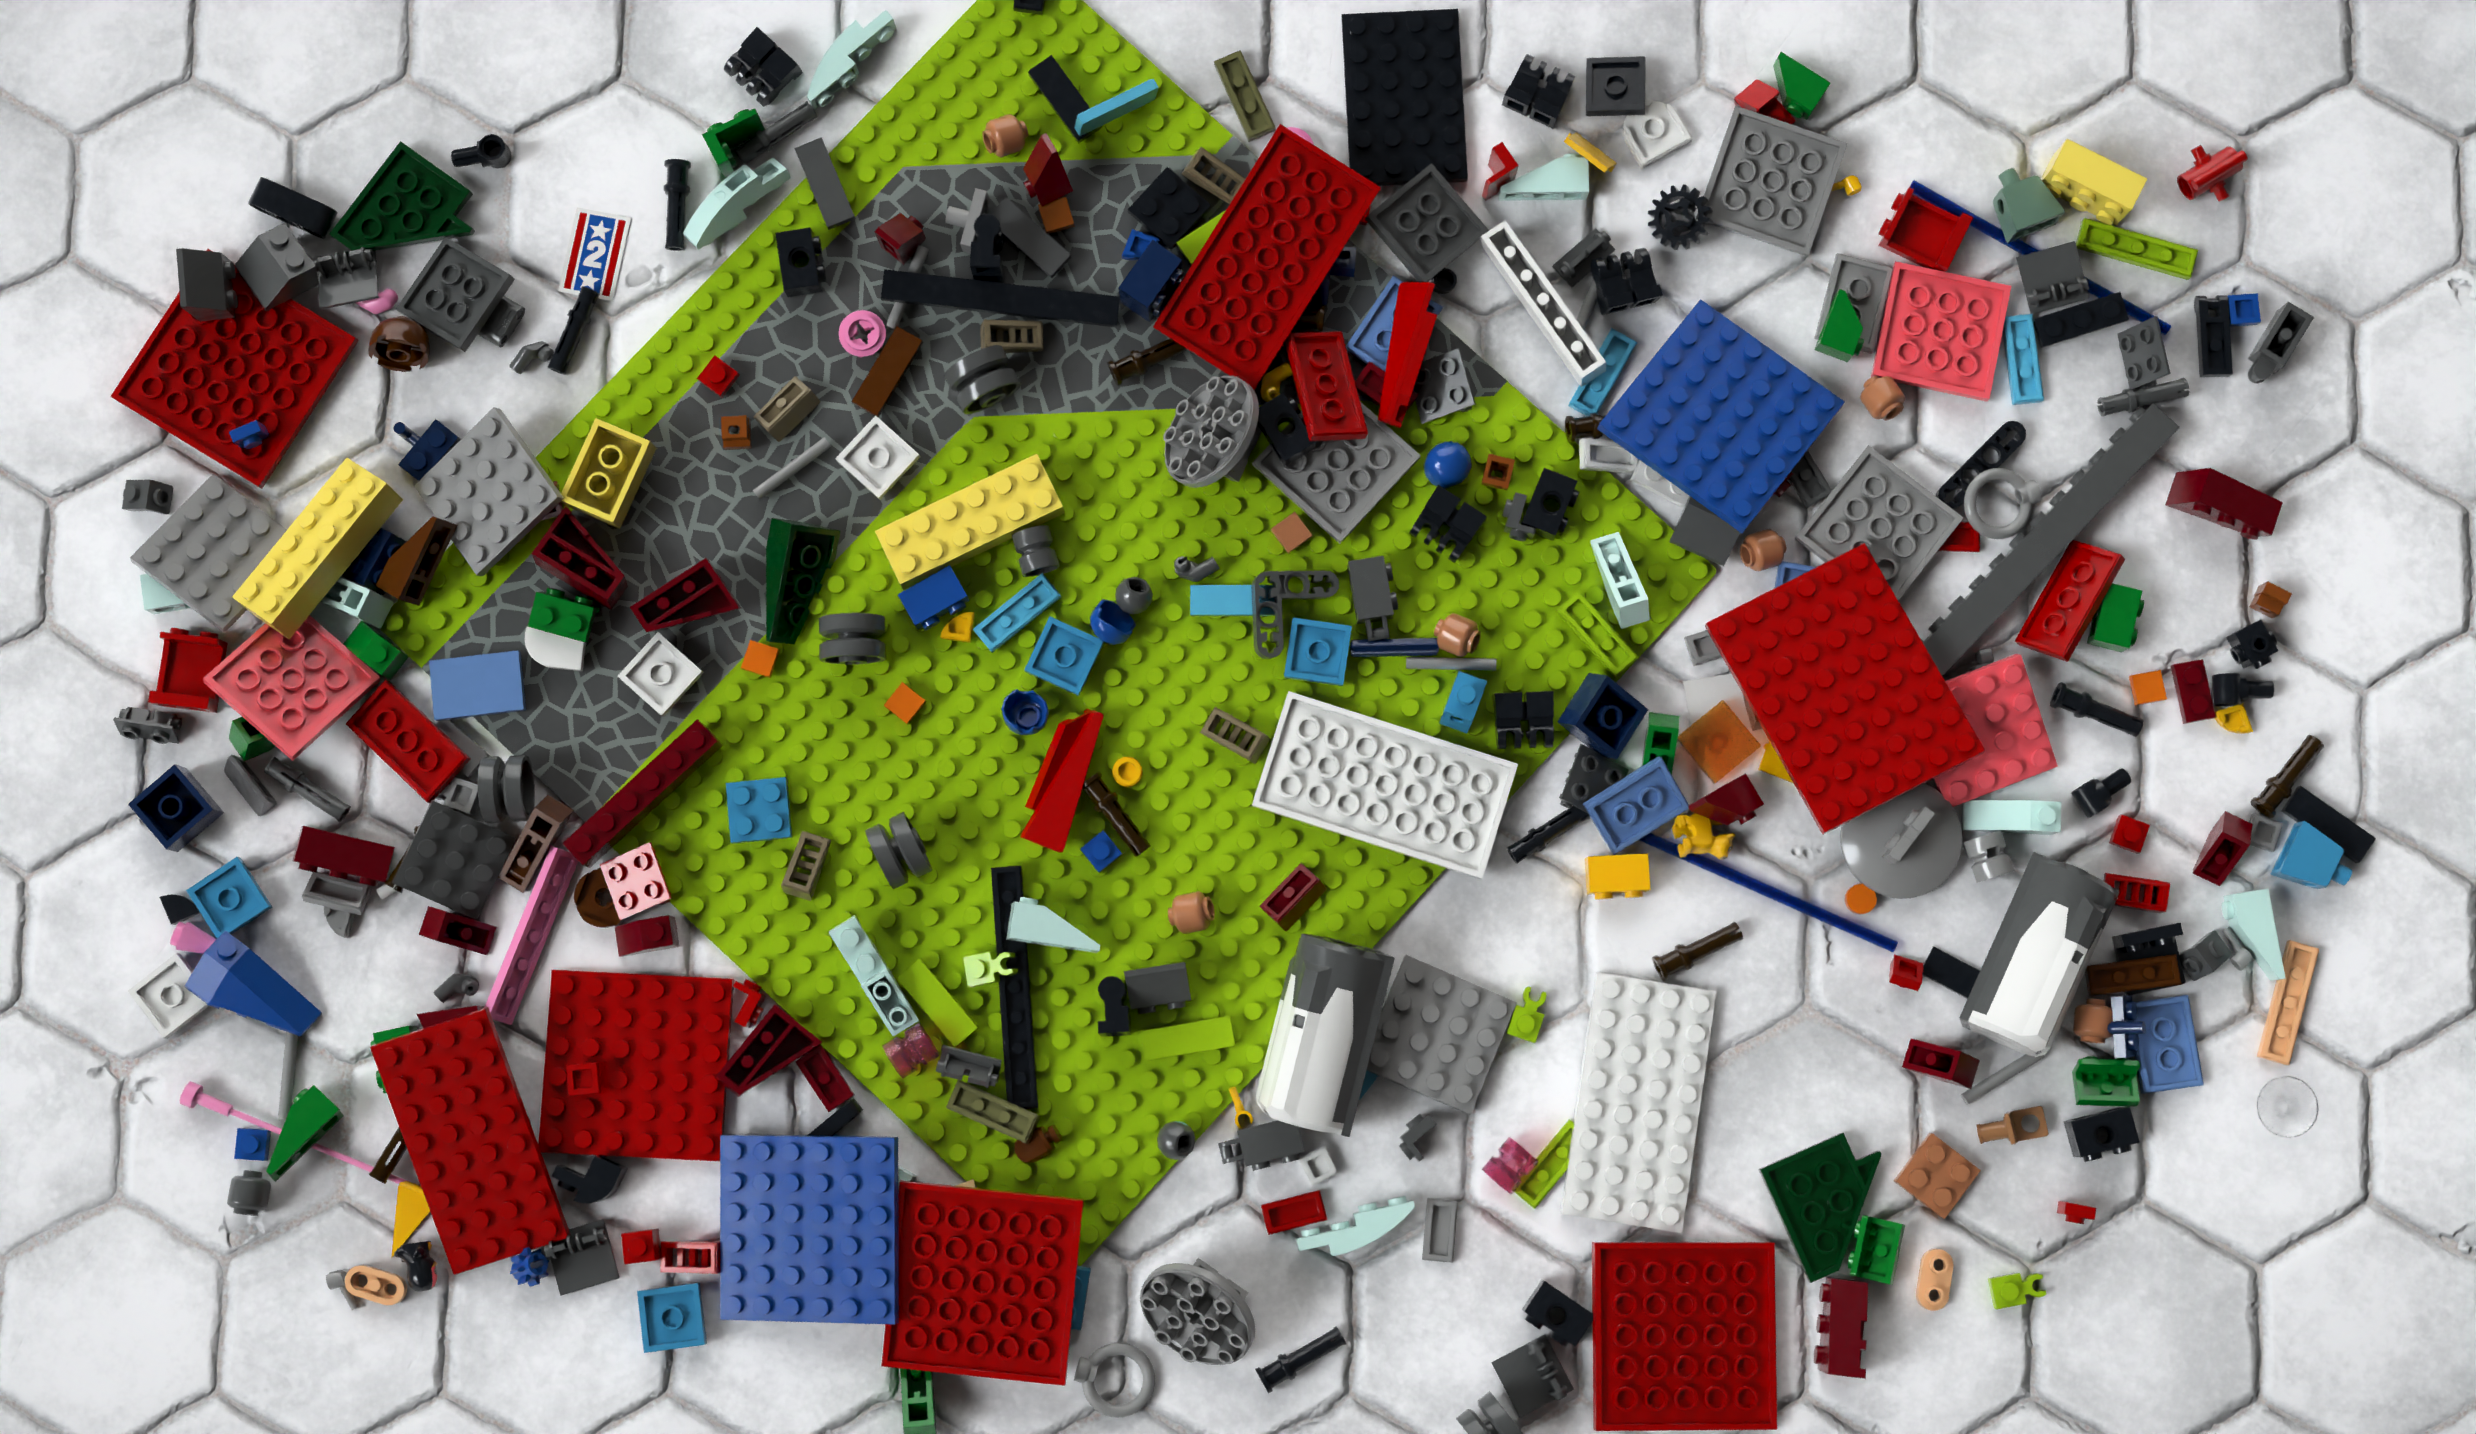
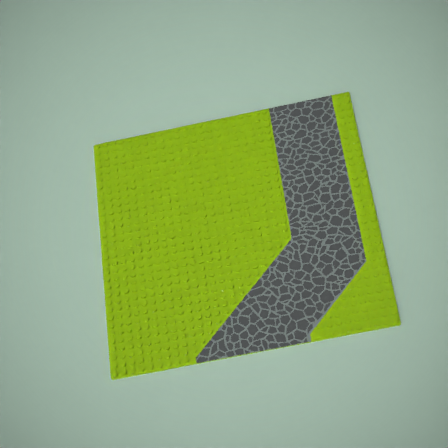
M976 0L829 153L856 219L828 230L809 182L805 178L536 456L537 461L552 482H558L561 493L595 418L647 439L657 448L620 529L568 507L582 527L588 531L598 546L603 549L624 574L628 585L612 610L593 600L592 605L599 606L600 611L595 613L588 642H586L583 671L545 667L530 656L525 646V631L528 626L536 592H546L547 587L564 591V597L575 600L576 595L590 598L535 564L531 553L557 517L541 520L484 576H478L474 573L453 543L445 551L420 605L398 600L391 607L380 630L429 676V661L519 650L521 652L526 711L476 716L474 718L514 756H528L533 774L569 808L573 809L584 822L595 814L697 719L701 721L723 746L612 848L619 855H622L651 842L656 851L655 854L659 865L662 867V873L665 876L664 879L668 890L671 892L672 899H670V903L757 985L761 986V989L795 1021L822 1041L821 1045L966 1182L974 1179L977 1188L1084 1199L1078 1266H1082L1178 1161L1165 1157L1159 1150L1157 1143L1159 1130L1169 1122L1181 1121L1190 1126L1196 1141L1233 1101L1229 1088L1236 1087L1239 1094L1263 1068L1289 962L1296 954L1301 934L1328 937L1372 949L1446 869L1252 806L1288 691L1517 763L1518 766L1507 798L1508 801L1570 734L1557 721L1588 673L1607 675L1614 682H1617L1635 663L1633 662L1620 675L1614 678L1556 610L1575 593L1580 591L1633 652L1640 657L1714 577L1716 568L1707 559L1670 543L1669 541L1674 530L1611 473L1606 471L1580 470L1579 445L1576 442H1568L1566 433L1437 318L1423 361L1460 348L1476 405H1473L1470 411H1457L1421 424L1417 406L1414 402L1405 414L1401 428L1386 424L1421 457L1341 544L1252 465L1254 460L1269 445L1263 433H1261L1254 450H1252L1248 458V463L1239 482L1231 481L1223 476L1210 485L1193 488L1181 484L1170 475L1165 464V441L1163 436L1176 415L1178 403L1187 399L1196 389L1208 382L1210 378L1214 376H1227V374L1189 350H1186L1147 368V372L1144 375L1140 376L1137 374L1122 381V385L1117 386L1108 368V361L1112 360L1115 362L1130 355L1132 350L1141 352L1170 339L1153 328L1158 319L1156 316L1148 322L1121 302H1119L1117 328L907 304L898 327L921 339L923 344L878 418L920 455V458L886 495L879 500L835 459L875 417L854 405L851 401L894 332L885 327L887 337L885 338L883 348L879 349L873 356L859 358L849 354L842 347L839 340V327L846 316L860 310L873 312L880 317L886 326L895 302L881 301L884 269L907 272L914 257L913 254L903 265L882 249L874 232L879 226L899 213H902L907 218L910 215L915 217L924 226L922 230L926 237L920 246L929 249L920 273L973 279L970 268V253L963 252L960 245L964 228L945 223L949 206L969 211L975 188L985 190L989 196V203L985 214H990L1007 197L1045 231L1038 207L1040 203L1036 196L1030 198L1024 187L1023 182L1027 181L1023 168L1040 136L1047 133L1059 154L1073 189L1072 192L1062 197L1067 198L1075 227L1048 235L1071 254V258L1053 278H1050L1003 236V249L998 255L1001 256L1005 272L1004 283L1119 296L1118 287L1138 261L1122 259L1131 230L1134 229L1155 237L1128 213V208L1166 167L1172 170L1211 205V209L1188 232L1190 234L1225 211L1230 205L1181 174L1194 153L1202 147L1244 178L1248 176L1258 160L1257 156L1084 1L1045 0L1043 15L1014 11V0ZM1052 55L1090 108L1150 79H1154L1159 88L1155 100L1102 125L1100 130L1078 144L1032 81L1028 71ZM1011 114L1019 121L1025 123L1028 137L1025 138V146L1021 151L1005 157H998L994 153H989L986 149L982 132L990 120ZM1201 161L1196 171L1200 173L1205 163ZM1211 167L1205 177L1210 180L1216 170ZM1221 174L1215 184L1220 187L1226 176ZM1231 180L1225 192L1229 194L1237 182ZM811 227L814 236H819L821 241L822 254H817L818 263L819 265H824L826 282H822L823 292L787 297L783 289L775 233ZM1349 240L1345 247H1356L1354 277L1330 275L1328 304L1325 306L1323 331H1318L1316 327L1299 326L1298 329L1293 328L1291 333L1342 331L1345 345H1347L1392 277ZM1160 241L1159 244L1182 259L1184 271L1182 278H1184L1191 265L1177 245L1171 251ZM804 256L798 258L795 266L799 268L805 267L809 262V258ZM1171 292L1165 300L1167 303L1174 294L1173 292ZM1317 292L1308 306L1319 307L1316 303ZM983 320L1042 321L1043 351L1006 353L1009 359L1006 368H1011L1016 372L1021 382L1020 388L1008 398L992 407L973 414H964L956 400L960 391H952L944 374L962 358L981 350L980 326ZM857 324L858 335L855 336V339L861 338L865 344H868L867 335L871 331H865L863 327L861 328L860 324ZM1032 329L1027 330L1028 343H1033ZM1015 330L1016 343H1020V330ZM991 331V342H996V331ZM1003 331V342L1008 343V331ZM1285 343L1266 373L1285 362L1291 367ZM1348 353L1354 380L1356 381L1367 364ZM714 355L740 374L723 398L697 380V377ZM1292 375L1281 382L1279 393L1282 394L1284 392L1287 399L1292 397L1301 411ZM796 376L812 390L820 400V403L790 433L778 442L753 416ZM1262 379L1254 390L1259 407L1267 403L1262 399L1260 393ZM1358 392L1360 402L1378 417L1380 407ZM746 415L751 419L752 448L725 450L723 448L721 417ZM1289 422L1281 423L1278 426V430L1282 432ZM739 426L737 428L730 427L729 429L730 434H739L740 432ZM825 437L831 445L829 449L762 499L756 496L753 492L756 487ZM1447 441L1458 442L1463 445L1470 454L1472 463L1468 477L1462 483L1446 489L1461 499L1456 509L1459 510L1463 503L1466 502L1487 516L1485 523L1455 563L1448 559L1456 547L1454 543H1449L1441 554L1436 551L1440 544L1441 536L1446 535L1450 529L1447 525L1443 524L1438 531L1440 532L1439 536L1433 539L1429 546L1423 543L1431 530L1429 527H1424L1416 538L1409 534L1437 487L1432 485L1425 476L1423 464L1426 456L1436 445ZM1038 454L1065 512L1041 524L1048 525L1050 528L1053 542L1049 547L1056 551L1060 565L1058 569L1044 575L1059 592L1061 598L993 653H991L974 631H972L971 643L940 638L944 626L952 618L964 612H975L973 628H975L1038 577H1023L1019 564V558L1022 554L1016 552L1012 538L951 567L970 601L966 602V608L957 614L950 615V613H947L940 617V622L928 630H924L922 627L917 630L898 597V594L905 590L901 587L875 530ZM1489 454L1515 460L1507 491L1481 484ZM1544 468L1577 480L1575 490L1580 492L1574 507L1567 506L1564 517L1569 519L1562 535L1557 533L1552 541L1535 534L1533 539L1527 538L1523 542L1510 538V533L1504 532L1507 517H1503L1502 514L1506 500H1513L1515 492L1527 495L1519 522L1521 524ZM1493 471L1491 473L1495 477L1502 478L1503 476L1502 472ZM1547 499L1543 502L1547 511L1556 512L1559 510V505L1555 500ZM1296 512L1312 534V538L1288 554L1271 532V528ZM772 518L798 521L841 531L835 561L831 569L827 568L820 582L823 586L819 594L815 593L808 607L810 613L795 644L766 641V546ZM1619 532L1649 603L1650 620L1621 629L1612 609L1590 540ZM1184 556L1189 561L1200 564L1213 557L1220 570L1198 582H1193L1181 578L1175 573L1174 561L1178 557ZM1384 556L1385 564H1391L1393 581H1388L1390 593H1396L1398 610H1393V619H1387L1388 639L1437 638V636H1434V630L1440 619L1445 620L1448 615L1454 613L1477 623L1481 637L1476 650L1464 657L1456 656L1440 648L1437 655L1352 657L1350 654L1351 641L1368 638L1365 623L1357 624L1347 568L1348 561ZM708 558L742 608L648 633L644 630L630 609V606L701 560ZM1266 571H1331L1339 580L1338 591L1329 598L1282 600L1284 645L1281 653L1272 659H1263L1255 652L1253 616H1190V585H1252L1254 578ZM1131 577H1138L1145 580L1151 587L1153 597L1148 609L1139 614H1130L1136 624L1131 636L1121 644L1113 645L1104 642L1080 696L1024 671L1049 616L1097 637L1090 625L1091 613L1103 599L1117 604L1115 593L1121 581ZM1292 577L1288 581V588L1291 592L1297 594L1302 591L1303 583L1299 578ZM1323 577V580L1318 583H1310V589L1322 587L1326 593V590L1331 587V583H1327L1325 577ZM1267 578L1262 583H1259V585H1273L1268 583ZM840 613H869L884 616L886 633L873 639L880 640L886 644V660L858 665L821 662L819 660V645L831 639L819 634V618L825 615ZM1260 616L1261 620L1267 624L1273 623L1275 620V616ZM1293 617L1352 626L1343 686L1284 678ZM1381 621L1371 622L1372 629L1382 627ZM1260 628L1261 633L1267 632V641L1262 643V647L1267 648L1268 653H1270L1271 649L1276 648V644L1270 642L1269 633L1276 632V628L1267 630ZM657 632L704 672L664 717L617 677ZM750 640L780 650L771 678L741 669ZM1406 657L1496 659V671L1460 670L1487 680L1478 709L1467 734L1439 724L1458 670L1406 669ZM902 682L926 700L924 706L908 725L884 707V704ZM1013 690H1033L1046 701L1049 716L1046 726L1038 733L1019 735L1011 731L1005 724L1001 709L1004 698ZM1553 691V747L1544 748L1543 734L1537 731L1536 748H1529L1528 739L1526 738L1528 721H1520L1521 731H1523L1521 749H1514L1513 735L1510 732L1506 733V749H1497L1492 695L1494 693L1522 692V702H1524V694L1526 692ZM1215 707L1270 738L1256 764L1200 733ZM1086 709L1100 712L1104 717L1085 781L1100 771L1102 774L1101 779L1110 791L1116 792L1118 795L1117 802L1151 845L1137 857L1134 856L1104 814L1095 811V804L1085 791H1081L1067 842L1062 853L1041 847L1021 838L1023 830L1034 813L1033 810L1026 808L1025 805L1058 724L1066 719L1073 720L1083 715ZM1221 718L1213 732L1217 735L1226 721L1225 719ZM1232 724L1224 738L1225 740L1228 741L1230 735L1236 727L1235 725ZM1243 730L1235 744L1236 746L1240 745L1242 739L1247 733L1246 731ZM1253 737L1251 743L1246 749L1247 752L1249 751L1256 737ZM1122 757H1133L1142 766V778L1133 787H1122L1114 780L1112 774L1113 766ZM786 777L788 781L792 838L730 843L726 783ZM905 812L925 846L932 871L916 877L909 869L907 863H904L909 877L908 883L893 889L873 853L865 830L881 824L886 828L890 837L893 838L889 819ZM1104 830L1121 851L1122 855L1098 873L1080 848ZM802 831L831 840L811 901L784 893L781 887ZM808 844L805 845V849L817 853L821 849ZM804 856L801 857V860L810 862L813 864H815L816 860ZM1302 863L1321 880L1327 889L1289 930L1284 931L1259 906ZM1022 866L1024 897L1037 899V905L1046 906L1100 945V951L1092 953L1027 943L1039 1108L1026 1110L1041 1116L1036 1127L1043 1126L1048 1131V1127L1055 1125L1062 1137V1141L1056 1144L1054 1142L1055 1150L1051 1154L1034 1163L1023 1162L1017 1157L1014 1149L1017 1139L946 1108L958 1079L942 1077L941 1073L936 1072V1067L941 1057L942 1046L955 1047L897 980V977L918 959L925 963L979 1027L956 1048L1002 1060L998 1083H996L995 1087L989 1086V1088H985V1086L968 1082L969 1076L963 1075L961 1081L1007 1101L999 982L968 987L963 958L990 951L996 952L997 958L991 868ZM801 868L797 869V872L803 873L809 876L811 874L810 871ZM797 880L793 881V883H797L803 886L807 885V883H803ZM1200 891L1205 897H1210L1212 900L1215 918L1210 922V926L1206 930L1183 934L1177 929L1176 925L1172 926L1170 924L1168 908H1172L1173 899L1176 896ZM854 915L869 939L874 943L919 1019L918 1022L895 1036L891 1035L862 989L859 980L829 934L831 929ZM1181 962L1186 963L1192 1000L1185 1001L1186 1007L1168 1010V1005L1166 1004L1155 1006L1156 1012L1138 1015L1137 1009L1131 1010L1127 991L1124 1006L1130 1008L1131 1035L1101 1037L1098 1034V1021H1105V1003L1098 992V986L1104 978L1109 976L1117 977L1124 983L1127 989L1124 971ZM1226 1016L1231 1017L1235 1046L1145 1061L1141 1038L1142 1030Z

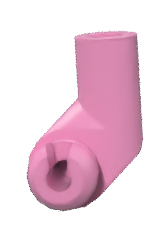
M386 289L384 292L378 293L379 298L356 302L355 304L373 314H380L394 307L398 300V295L394 290Z

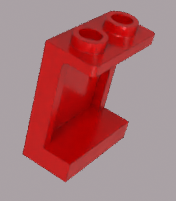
M1909 187L1904 195L1898 193L1891 206L1895 213L1891 220L1886 218L1878 234L1883 237L1878 246L1924 268L1946 272L1973 217L1964 212L1958 217L1913 195L1914 189Z
M171 628L170 633L160 632L159 638L164 640L157 689L156 691H150L148 703L161 707L217 713L219 696L204 683L203 678L226 658L228 643L218 639L219 634L200 631V636L189 635L188 630Z

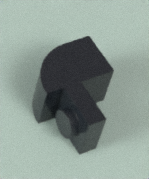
M602 1155L594 1156L586 1175L565 1165H557L551 1177L558 1179L557 1185L566 1190L574 1192L576 1188L579 1189L573 1201L594 1203L603 1201L616 1192L628 1168Z

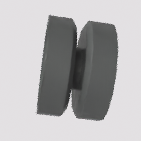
M993 345L978 350L962 358L945 372L944 377L952 391H960L956 400L964 414H973L992 407L1008 398L1020 388L1021 382L1016 372L1011 368H1006L1009 359L1001 345Z
M840 613L820 617L819 634L831 640H826L819 645V660L824 663L845 665L869 664L886 660V644L880 640L873 639L886 633L885 617L869 613Z
M498 756L483 757L481 759L478 769V799L484 822L501 823L507 815L514 822L528 821L535 803L534 775L528 756H510L506 763Z
M905 812L889 819L893 838L890 837L886 828L881 824L865 830L873 853L893 889L908 883L909 877L904 863H907L909 869L916 877L932 871L925 846Z
M1490 1391L1478 1400V1407L1487 1417L1485 1421L1482 1422L1471 1409H1467L1456 1418L1468 1434H1523Z

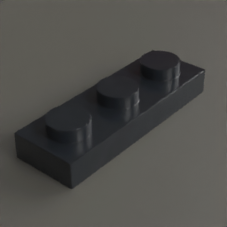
M2117 292L2035 318L2033 321L2040 347L2043 348L2129 320L2121 292Z

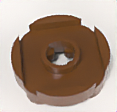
M601 868L585 874L577 883L574 891V902L580 913L579 915L585 922L596 927L609 928L620 926L628 918L619 919L613 900L611 903L607 902L605 906H601V900L597 898L599 892L605 893L606 889H608Z

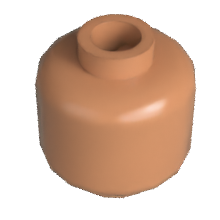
M1011 114L990 120L982 132L986 149L989 153H994L998 157H1005L1021 151L1025 146V138L1028 137L1025 123L1019 121Z
M1873 376L1864 383V390L1860 395V399L1873 418L1887 421L1896 417L1903 410L1905 396L1892 377L1884 376L1879 378L1878 376Z
M1771 529L1749 534L1744 538L1743 544L1740 546L1741 560L1745 566L1750 567L1754 571H1762L1779 566L1784 559V553L1787 549L1785 540Z
M1452 613L1445 620L1440 619L1434 630V636H1437V644L1440 649L1456 656L1464 657L1476 650L1481 632L1478 631L1475 621Z
M1200 891L1176 896L1173 899L1172 908H1168L1169 922L1172 926L1176 925L1177 929L1183 934L1206 930L1210 926V922L1215 918L1212 900L1210 897H1205Z
M2086 999V1004L2078 1005L2075 1008L2073 1031L2076 1035L2080 1036V1041L2105 1043L2106 1039L2113 1036L2107 1029L2108 1024L2113 1022L2111 1007L2105 1006V1000Z

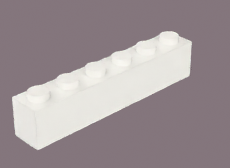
M1504 220L1482 235V248L1578 384L1583 387L1606 371L1605 359L1507 221Z

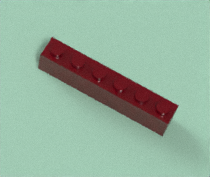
M697 719L562 844L583 866L592 867L718 751L723 744Z

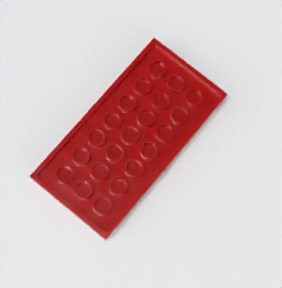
M1280 124L1153 328L1225 374L1242 379L1255 390L1380 192L1381 187Z
M488 1007L374 1044L370 1047L454 1275L520 1254L524 1248L529 1247L533 1250L548 1245L549 1241L554 1243L571 1235Z

